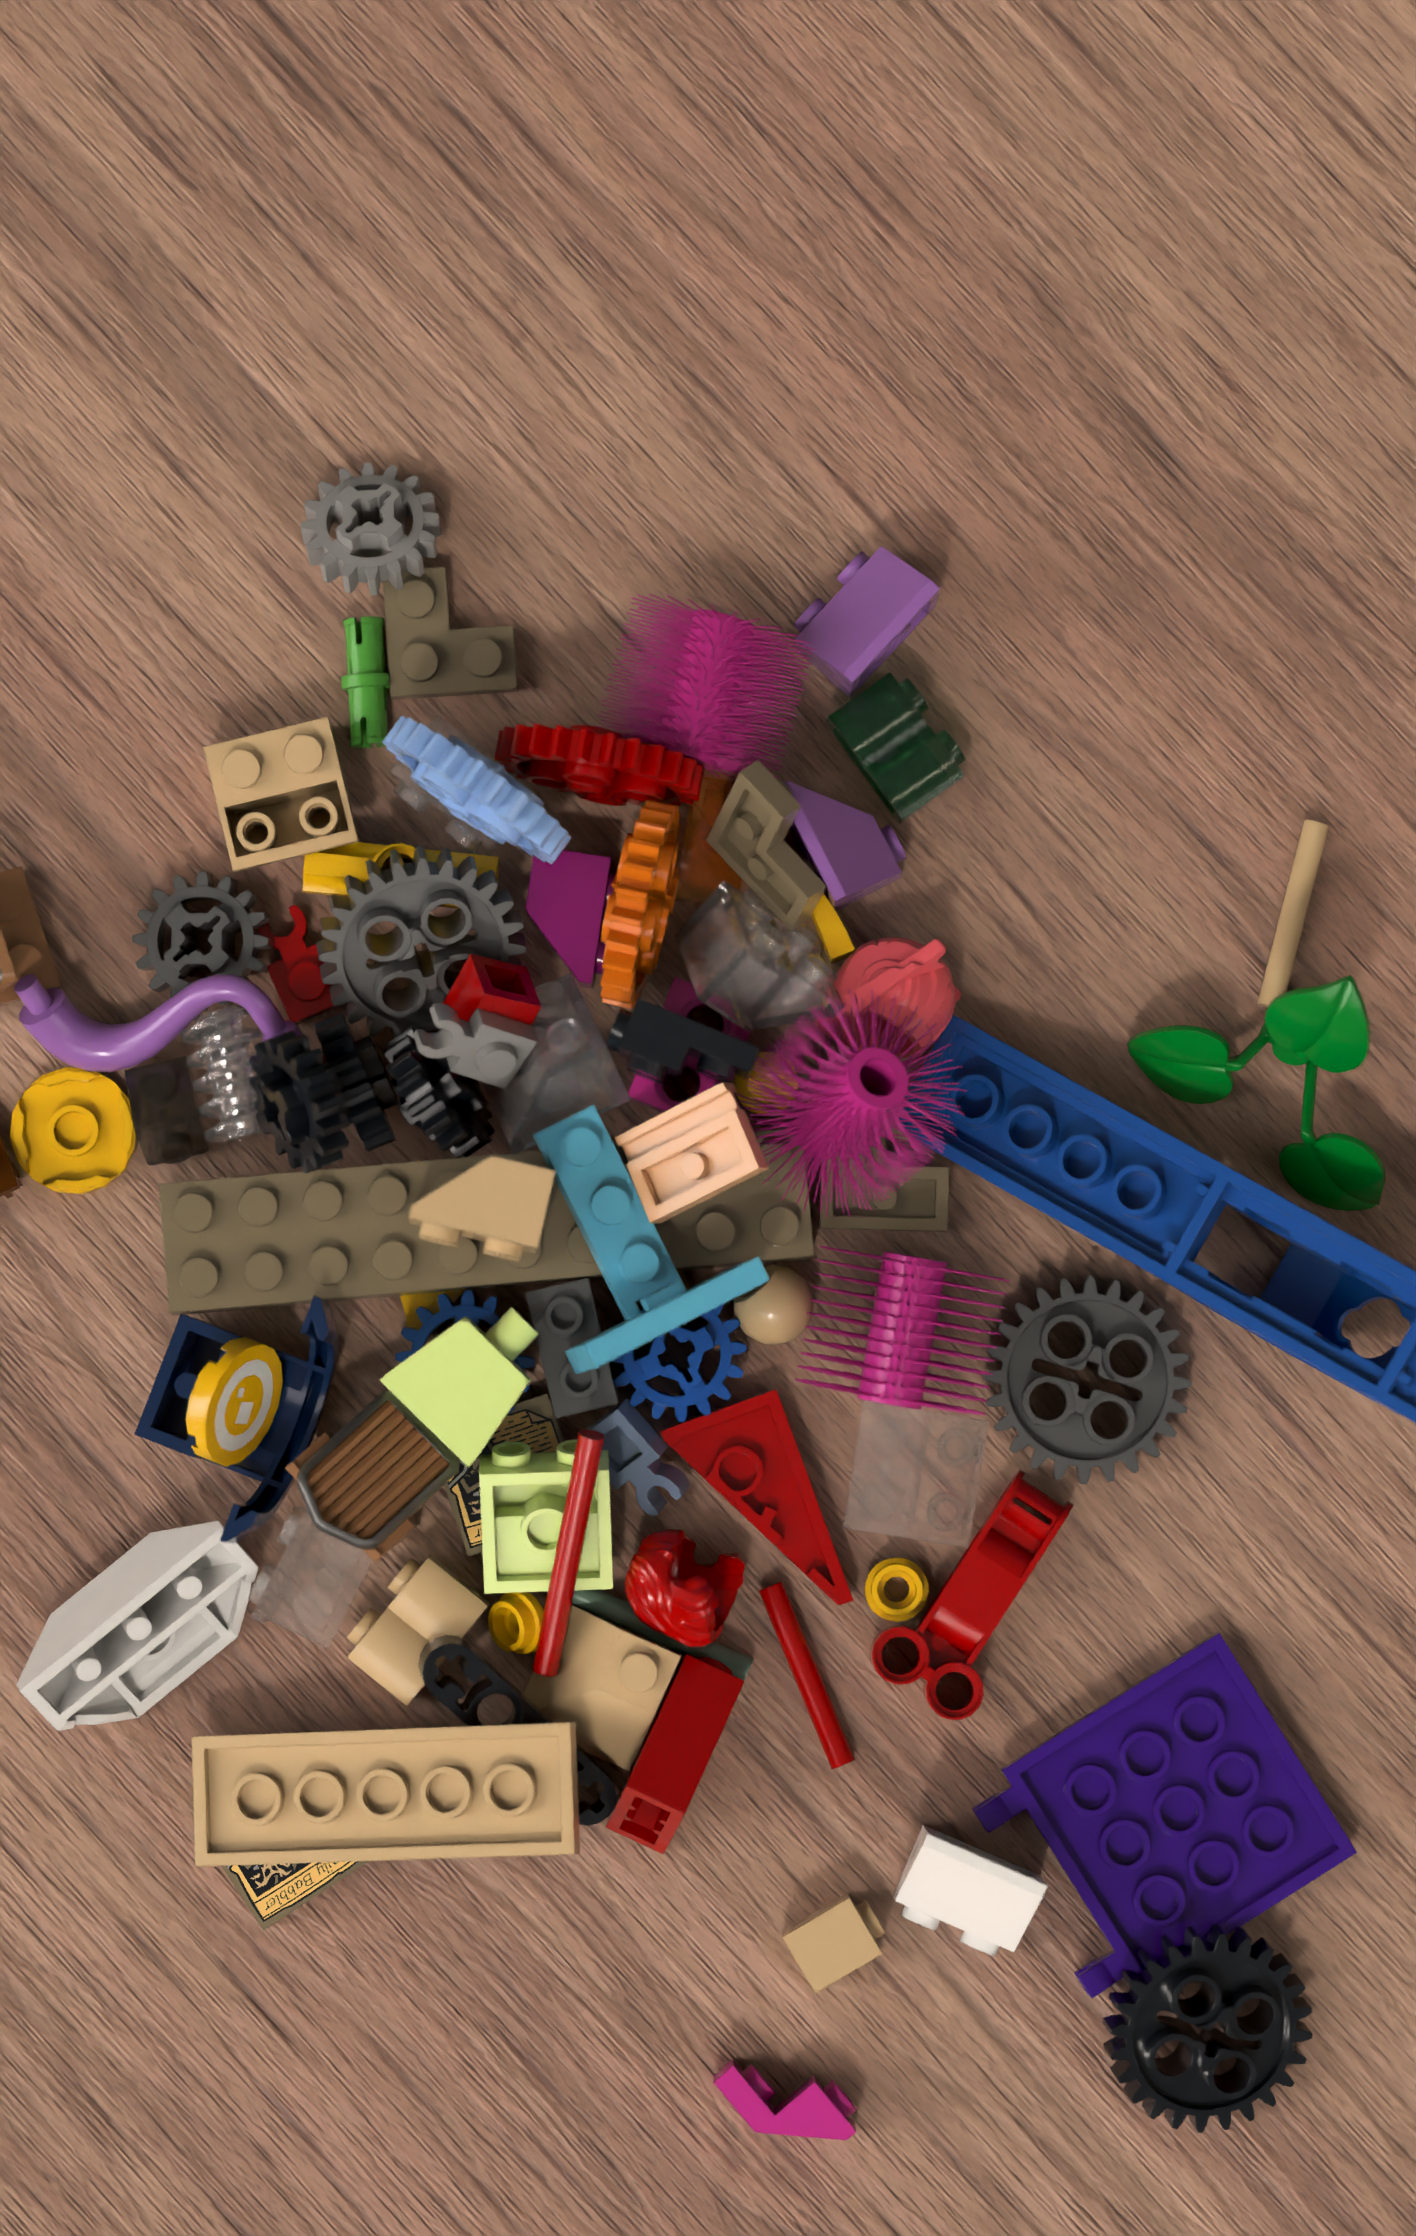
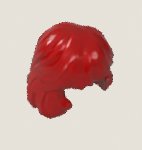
M666 1529L653 1532L641 1540L638 1551L633 1555L626 1573L625 1592L634 1614L639 1621L654 1631L669 1636L689 1647L706 1646L716 1641L735 1603L738 1589L744 1582L743 1574L747 1561L743 1560L738 1552L731 1554L723 1553L719 1555L718 1561L713 1564L696 1563L693 1555L696 1543L684 1533V1530Z

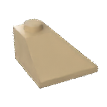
M571 1605L558 1675L546 1677L533 1671L523 1695L554 1723L575 1722L576 1744L584 1751L630 1771L680 1660L681 1653Z

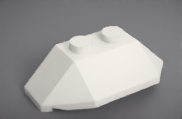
M219 1521L149 1533L50 1614L16 1685L27 1700L57 1731L73 1729L74 1725H98L139 1718L238 1637L248 1605L251 1582L255 1581L259 1567L238 1542L225 1543L220 1541L224 1526Z

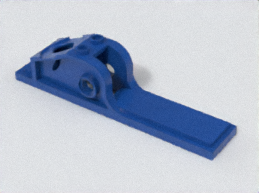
M952 1015V1019L939 1036L940 1039L936 1041L930 1053L951 1043L952 1045L928 1056L927 1059L942 1053L924 1062L923 1065L931 1062V1064L927 1065L931 1066L951 1059L952 1061L919 1072L962 1067L927 1074L915 1078L914 1081L951 1076L921 1083H960L946 1084L939 1087L966 1091L928 1088L912 1092H949V1094H930V1096L955 1099V1101L933 1100L960 1106L958 1108L942 1104L962 1112L964 1115L934 1103H916L920 1104L918 1106L945 1109L921 1108L950 1116L946 1117L930 1113L953 1122L952 1124L938 1119L956 1129L954 1130L942 1124L955 1133V1136L931 1119L911 1117L939 1125L935 1126L918 1122L943 1132L940 1133L927 1128L945 1138L942 1139L931 1133L945 1143L944 1145L935 1139L945 1149L940 1147L935 1141L933 1142L940 1150L932 1142L916 1137L934 1147V1149L923 1144L924 1146L1137 1265L1193 1300L1390 1411L1416 1423V1271L961 1018ZM911 1086V1087H910V1089L923 1088V1087H919V1086ZM920 1098L907 1099L909 1102H928ZM908 1107L903 1108L905 1111H916ZM920 1112L908 1113L913 1116L927 1117ZM901 1122L902 1125L916 1126L911 1122ZM904 1127L905 1129L923 1133L919 1128ZM910 1132V1133L915 1134V1135H917V1136H920V1137H923V1138H925V1139H928V1138H927L925 1135H923V1134H919V1133H915V1132ZM1226 1205L1291 1243L1260 1299L1255 1296H1249L1194 1262ZM1378 1299L1394 1301L1399 1307L1402 1317L1408 1319L1411 1325L1398 1347H1392L1378 1357H1361L1354 1351L1351 1341L1342 1334L1343 1320L1349 1313L1361 1310L1372 1301Z

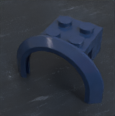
M313 1297L300 1331L308 1335L310 1340L308 1361L273 1348L282 1364L283 1385L279 1407L270 1429L258 1447L240 1463L225 1467L196 1455L191 1447L196 1444V1438L187 1433L186 1415L191 1392L203 1367L207 1365L209 1360L218 1363L221 1357L227 1353L220 1348L228 1341L244 1336L181 1314L134 1435L193 1458L204 1459L261 1482L258 1489L246 1503L233 1504L220 1541L225 1543H237L272 1518L295 1480L285 1468L311 1445L332 1384L339 1348L338 1334L330 1304L327 1300L320 1297Z

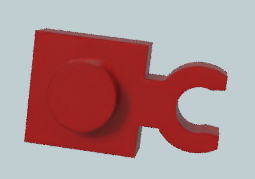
M292 905L288 907L290 915L294 919V929L291 934L285 937H278L272 933L269 923L258 930L261 936L274 940L273 949L278 950L283 958L268 965V972L290 1021L297 1025L337 1006H334L331 1001L329 989L332 985L323 984L320 966L325 962L319 960L316 944L310 947L306 945L305 938L308 933L306 916L298 906Z

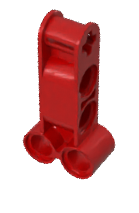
M1020 1469L1002 1493L916 1628L912 1630L905 1626H891L884 1629L874 1638L870 1648L871 1664L874 1671L882 1679L895 1685H904L922 1677L925 1679L924 1697L928 1706L937 1715L948 1720L967 1718L980 1707L984 1697L983 1683L979 1674L971 1668V1665L1043 1556L1074 1505L1069 1501L1062 1505L1022 1479L1025 1472ZM1013 1499H1018L1019 1501L1023 1502L1024 1504H1026L1042 1516L1046 1517L1049 1520V1523H1044L1028 1511L1024 1510L1023 1508L1013 1502ZM895 1637L909 1638L917 1649L916 1663L905 1673L890 1672L882 1662L884 1645ZM950 1672L964 1674L971 1685V1694L968 1701L963 1706L955 1709L943 1707L936 1697L938 1680Z

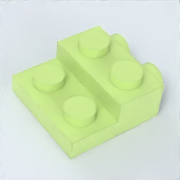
M578 1439L559 1443L557 1445V1452L531 1453V1447L528 1444L504 1442L495 1445L492 1448V1454L480 1455L479 1481L484 1594L548 1591ZM602 1450L575 1590L613 1589L608 1450Z

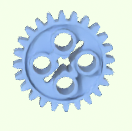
M401 715L382 743L387 746L386 749L394 754L398 761L410 768L412 772L410 778L416 784L437 798L454 817L478 829L499 844L503 845L506 841L515 847L517 845L530 856L534 855L542 862L547 861L552 865L571 840V837L568 835L569 832L561 827L556 819L545 813L546 810L542 807L544 802L517 782L501 764L487 758L457 737L450 735L446 739L438 732L435 734L424 724H418L410 717L405 718Z

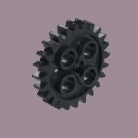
M1212 1924L1206 1940H1201L1192 1926H1188L1184 1934V1945L1178 1947L1175 1946L1168 1936L1163 1935L1161 1936L1163 1950L1161 1956L1156 1958L1143 1949L1139 1952L1140 1959L1145 1966V1969L1140 1974L1131 1970H1122L1121 1975L1131 1987L1128 1993L1110 1992L1108 1996L1115 2008L1121 2012V2014L1103 2018V2024L1108 2032L1116 2036L1103 2043V2047L1111 2060H1118L1110 2069L1119 2084L1126 2083L1123 2090L1133 2104L1143 2100L1142 2107L1153 2120L1164 2112V2117L1174 2129H1178L1188 2115L1190 2122L1198 2133H1203L1209 2116H1215L1222 2128L1228 2130L1231 2124V2112L1238 2109L1245 2118L1252 2121L1254 2120L1253 2101L1260 2098L1272 2107L1277 2104L1270 2090V2087L1275 2082L1288 2087L1294 2085V2081L1285 2070L1287 2063H1306V2057L1294 2045L1295 2042L1312 2039L1313 2035L1306 2024L1299 2021L1312 2013V2008L1303 1997H1299L1306 1988L1296 1973L1289 1974L1293 1967L1282 1953L1273 1956L1274 1949L1263 1937L1251 1945V1938L1243 1928L1238 1927L1229 1941H1227L1226 1934L1218 1924ZM1194 1981H1202L1201 1987L1195 1995L1187 1999H1178L1183 1987ZM1254 1998L1260 1999L1256 2009L1249 2015L1237 2016L1239 2008L1246 2001ZM1162 2010H1163V2011H1168V2012L1174 2013V2014H1176L1178 2017H1176V2018L1170 2017V2016H1157V2017H1156V2015H1157V2013H1158L1159 2011H1162ZM1216 2022L1220 2025L1224 2032H1221L1219 2029L1214 2028ZM1191 2024L1195 2025L1197 2028H1201L1199 2035ZM1171 2040H1179L1178 2046L1170 2055L1162 2058L1155 2057L1156 2052L1164 2043ZM1238 2040L1259 2041L1256 2045L1250 2046L1240 2043ZM1237 2058L1236 2063L1228 2072L1220 2075L1214 2074L1216 2067L1224 2059Z

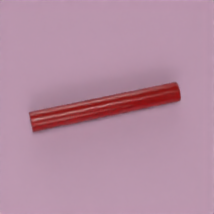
M782 1581L759 1590L758 1592L831 1769L854 1761V1755Z

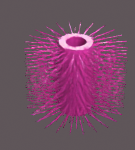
M638 594L637 596L666 607L631 597V599L666 610L631 602L632 604L660 611L655 612L642 607L637 608V610L647 611L660 617L634 609L629 610L658 620L628 612L627 614L661 624L630 618L655 626H646L630 620L633 623L639 624V626L657 631L654 632L624 623L625 625L657 635L624 628L651 636H640L632 632L630 634L651 642L624 634L622 635L649 645L623 638L619 639L652 649L622 643L623 645L646 651H637L622 646L648 656L644 657L616 648V650L648 660L616 653L642 661L636 662L626 658L622 659L642 666L638 667L615 660L643 671L614 663L612 665L643 674L615 668V670L627 672L637 677L627 676L616 671L615 673L639 682L609 674L610 676L639 685L609 678V680L635 687L615 684V686L633 691L628 692L607 685L634 696L604 689L634 698L629 699L608 694L628 701L624 702L607 697L633 708L601 700L629 710L602 704L603 706L622 710L626 713L610 709L608 711L624 717H618L600 711L601 713L628 722L599 714L597 716L628 725L602 719L600 721L609 722L619 727L600 724L624 732V734L617 732L620 735L626 736L623 737L624 739L638 738L644 743L665 746L669 751L684 753L683 757L696 759L697 764L704 766L703 770H709L719 778L721 777L712 770H717L737 779L724 771L738 776L739 774L737 773L745 769L744 767H748L742 763L751 765L752 763L750 762H755L753 760H759L753 757L780 763V761L761 756L767 755L779 759V757L759 751L757 748L786 756L761 747L782 752L786 751L760 743L780 747V745L762 740L767 739L784 745L787 744L762 735L790 741L759 731L788 737L787 735L767 730L773 729L786 733L762 723L793 731L792 729L763 720L793 727V725L770 720L766 717L788 721L787 719L768 714L773 713L793 720L794 718L764 708L794 716L798 715L764 705L795 711L773 704L779 703L793 708V706L768 698L772 697L800 706V704L769 695L773 694L801 701L771 692L785 693L790 696L795 695L774 688L779 687L801 694L773 683L805 690L770 679L802 686V684L778 678L784 677L801 682L793 677H787L774 672L778 671L807 680L806 678L778 670L782 669L808 676V674L777 666H786L796 670L802 669L779 662L784 661L808 669V667L779 657L812 665L779 655L784 654L794 658L810 660L788 654L784 651L808 657L801 654V652L793 651L780 645L812 654L811 652L780 642L812 650L815 649L776 638L810 643L766 634L798 636L758 630L756 628L782 627L754 626L749 622L761 619L745 621L735 617L736 612L732 615L717 612L713 604L711 605L714 611L706 610L688 599L699 608L693 609L666 595L688 608L685 609L652 594L649 595L675 607ZM759 760L760 762L768 763V764L775 765V766H779V767H782V768H783V766H780V765H777V764H773V763H770V762H766V761H763V760ZM763 764V765L766 766V767H769V768H772V769H775V770H778V771H779V769H776V768H773V767H770V766H768V765Z
M848 989L857 1019L854 1041L852 1008L850 1032L846 1004L844 1003L847 1024L839 999L841 1013L833 996L832 999L837 1010L827 995L828 1000L840 1019L841 1041L835 1013L836 1031L829 1009L828 1013L832 1026L823 1006L822 1009L826 1019L818 1005L817 1008L822 1017L814 1007L813 1009L818 1016L808 1008L817 1017L821 1034L813 1016L811 1017L816 1029L809 1017L807 1016L812 1027L802 1015L808 1026L800 1018L798 1019L806 1028L797 1020L796 1022L802 1029L798 1025H794L798 1028L802 1037L794 1027L793 1029L798 1036L788 1027L797 1039L786 1030L792 1036L791 1039L787 1034L784 1035L789 1039L787 1041L784 1038V1041L789 1046L781 1040L787 1048L779 1043L785 1049L783 1050L778 1044H774L779 1049L777 1051L772 1044L778 1055L768 1046L775 1056L766 1050L777 1061L764 1054L778 1065L764 1059L765 1061L782 1070L768 1066L763 1060L762 1062L767 1067L761 1062L759 1063L765 1069L755 1063L756 1066L769 1075L757 1069L754 1070L773 1080L757 1074L756 1076L781 1086L757 1081L751 1076L749 1077L760 1085L746 1079L762 1089L746 1084L747 1086L770 1095L754 1091L749 1092L779 1100L754 1099L779 1103L767 1105L736 1093V1095L759 1104L739 1101L768 1109L744 1108L775 1113L750 1114V1116L789 1115L770 1120L748 1118L750 1120H758L757 1123H750L751 1125L780 1124L753 1131L789 1127L768 1135L756 1137V1139L777 1136V1138L761 1142L759 1145L774 1141L767 1145L769 1146L793 1135V1137L762 1151L763 1153L789 1141V1143L764 1155L767 1156L781 1149L780 1153L771 1158L767 1165L797 1145L800 1146L762 1185L799 1151H804L777 1186L778 1188L786 1177L788 1179L797 1168V1173L781 1201H783L805 1161L807 1160V1164L791 1192H793L808 1164L814 1157L810 1168L801 1182L803 1183L806 1178L797 1201L798 1203L812 1170L803 1212H805L810 1188L822 1159L823 1162L813 1203H815L819 1183L823 1175L820 1212L825 1180L824 1195L826 1196V1217L828 1218L827 1183L833 1167L830 1203L832 1201L834 1182V1185L836 1184V1204L838 1209V1180L843 1214L845 1213L842 1194L849 1217H851L842 1187L843 1176H846L847 1200L849 1176L853 1204L855 1205L852 1184L859 1207L861 1208L857 1191L865 1210L867 1209L861 1194L870 1210H872L865 1198L863 1177L870 1200L871 1195L867 1182L875 1200L877 1201L872 1187L881 1202L882 1199L877 1190L886 1201L878 1187L888 1198L890 1197L881 1188L878 1174L886 1192L888 1191L883 1179L892 1193L893 1191L888 1182L897 1192L890 1180L897 1187L898 1185L892 1178L902 1186L903 1180L898 1172L907 1183L902 1173L911 1180L904 1173L906 1171L912 1176L907 1170L909 1169L914 1175V1171L910 1166L918 1174L911 1162L921 1171L911 1158L922 1168L923 1166L913 1158L915 1157L925 1165L921 1159L922 1157L929 1164L922 1153L929 1160L930 1158L922 1150L934 1159L924 1148L933 1154L935 1153L923 1144L933 1149L934 1147L916 1137L932 1142L940 1150L933 1142L935 1141L940 1147L945 1149L935 1139L944 1145L945 1143L931 1133L942 1139L945 1138L927 1128L940 1133L943 1132L918 1122L935 1126L940 1125L956 1136L955 1133L942 1124L956 1130L955 1128L938 1119L952 1124L953 1122L930 1113L946 1117L950 1116L921 1108L945 1109L918 1106L920 1104L916 1103H934L964 1115V1113L942 1104L958 1108L960 1106L933 1100L955 1101V1099L930 1096V1094H949V1092H912L928 1088L966 1091L939 1087L946 1084L960 1083H921L951 1076L909 1081L934 1072L961 1068L962 1066L918 1072L952 1061L951 1059L927 1066L931 1064L930 1062L907 1072L942 1053L908 1068L909 1065L952 1045V1043L921 1058L917 1057L929 1049L928 1046L938 1040L936 1039L903 1062L900 1061L936 1025L934 1024L899 1057L895 1056L923 1020L921 1019L913 1030L911 1028L903 1039L901 1038L916 1012L917 1006L893 1048L891 1049L890 1047L908 1016H906L889 1047L885 1050L897 1027L895 1026L894 1028V1025L902 1007L901 1005L887 1038L896 998L895 995L888 1022L877 1046L885 1004L876 1033L879 996L874 1027L873 989H871L872 1024L867 1041L869 1006H867L865 1025L863 1024L862 999L860 1021L856 993L854 994L857 1013L850 990ZM820 1022L824 1025L826 1041L822 1032ZM842 1025L846 1030L845 1045L842 1037ZM859 1026V1030H860L861 1036H860L859 1044H858V1046H857V1045H856L857 1027ZM826 1029L830 1032L831 1048H829ZM871 1031H873V1043L868 1048ZM832 1035L836 1040L835 1051L832 1050ZM847 1035L850 1041V1049L846 1047ZM812 1038L815 1040L816 1051L813 1045ZM862 1039V1050H859ZM817 1042L820 1043L821 1058L819 1057ZM822 1045L826 1050L829 1061L822 1059ZM804 1054L815 1058L819 1071L807 1066ZM787 1061H789V1062H791V1063H794V1064H796V1065H799V1066L791 1065V1064H789ZM790 1066L804 1069L806 1071L792 1070ZM772 1069H775L790 1076L775 1073ZM794 1072L807 1073L809 1080L801 1078ZM778 1075L795 1079L796 1081L783 1080ZM783 1081L798 1083V1085L789 1086ZM762 1083L787 1090L769 1089ZM909 1086H919V1087H923V1088H917V1089H910V1090H908V1087H909ZM792 1087H800L802 1091ZM774 1091L788 1092V1095H778ZM784 1097H795L797 1100H789ZM920 1098L928 1102H909L907 1099ZM773 1106H792L793 1108L781 1110ZM908 1107L916 1111H905L903 1108ZM920 1112L927 1117L913 1116L908 1113ZM911 1117L931 1119L939 1125L913 1119ZM792 1118V1121L789 1122L778 1121L781 1119ZM901 1122H911L916 1126L902 1125ZM904 1127L919 1128L923 1133L905 1129ZM891 1128H894L905 1135L892 1134ZM910 1132H915V1133L923 1134V1135H925L928 1139H925V1138H923V1137L917 1136V1135L912 1134V1133H910ZM894 1136L907 1137L909 1141L894 1138ZM880 1137L891 1141L894 1144L896 1153L884 1149ZM899 1141L911 1143L912 1146H909ZM870 1146L877 1148L878 1162L875 1161ZM879 1150L881 1152L883 1166L880 1164ZM909 1151H911V1152L917 1154L919 1158H917L915 1155H913V1154L910 1153ZM859 1153L863 1155L862 1163L860 1160ZM839 1156L840 1160L837 1167V1157ZM864 1157H867V1172L863 1167ZM850 1158L853 1160L852 1172L849 1167ZM831 1159V1163H830V1167H829V1172H828V1176H827V1166H826V1165H827V1163H828V1160ZM869 1159L873 1178L869 1175ZM841 1161L843 1162L842 1180H840L838 1173ZM854 1162L857 1171V1182L853 1177ZM858 1166L860 1170L863 1193L859 1187ZM873 1166L879 1185L875 1182Z
M819 1246L829 1250L881 1259L882 1263L881 1268L876 1269L816 1259L817 1261L880 1274L878 1282L815 1272V1274L876 1286V1296L841 1289L811 1286L825 1291L875 1300L873 1308H865L810 1299V1301L871 1313V1322L807 1312V1314L821 1318L870 1327L869 1335L805 1325L806 1328L864 1339L867 1341L866 1348L802 1339L805 1342L865 1354L864 1361H856L837 1356L800 1352V1354L809 1357L859 1366L862 1368L861 1375L827 1368L797 1366L802 1369L825 1373L826 1375L859 1380V1387L806 1379H795V1381L836 1391L854 1393L858 1395L857 1398L893 1406L921 1409V1406L967 1414L985 1415L977 1410L923 1399V1394L926 1392L959 1399L988 1401L972 1395L925 1386L926 1379L971 1387L990 1388L979 1383L927 1373L929 1365L963 1372L993 1375V1373L979 1369L930 1360L931 1352L995 1362L994 1359H988L987 1357L935 1348L932 1346L934 1338L968 1345L998 1348L981 1342L934 1334L936 1325L1000 1335L988 1330L937 1320L938 1311L991 1321H1003L988 1316L939 1307L942 1298L1005 1308L996 1304L942 1294L943 1285L1007 1295V1293L944 1281L945 1272L1008 1282L1010 1280L946 1268L947 1262L884 1251L883 1256Z

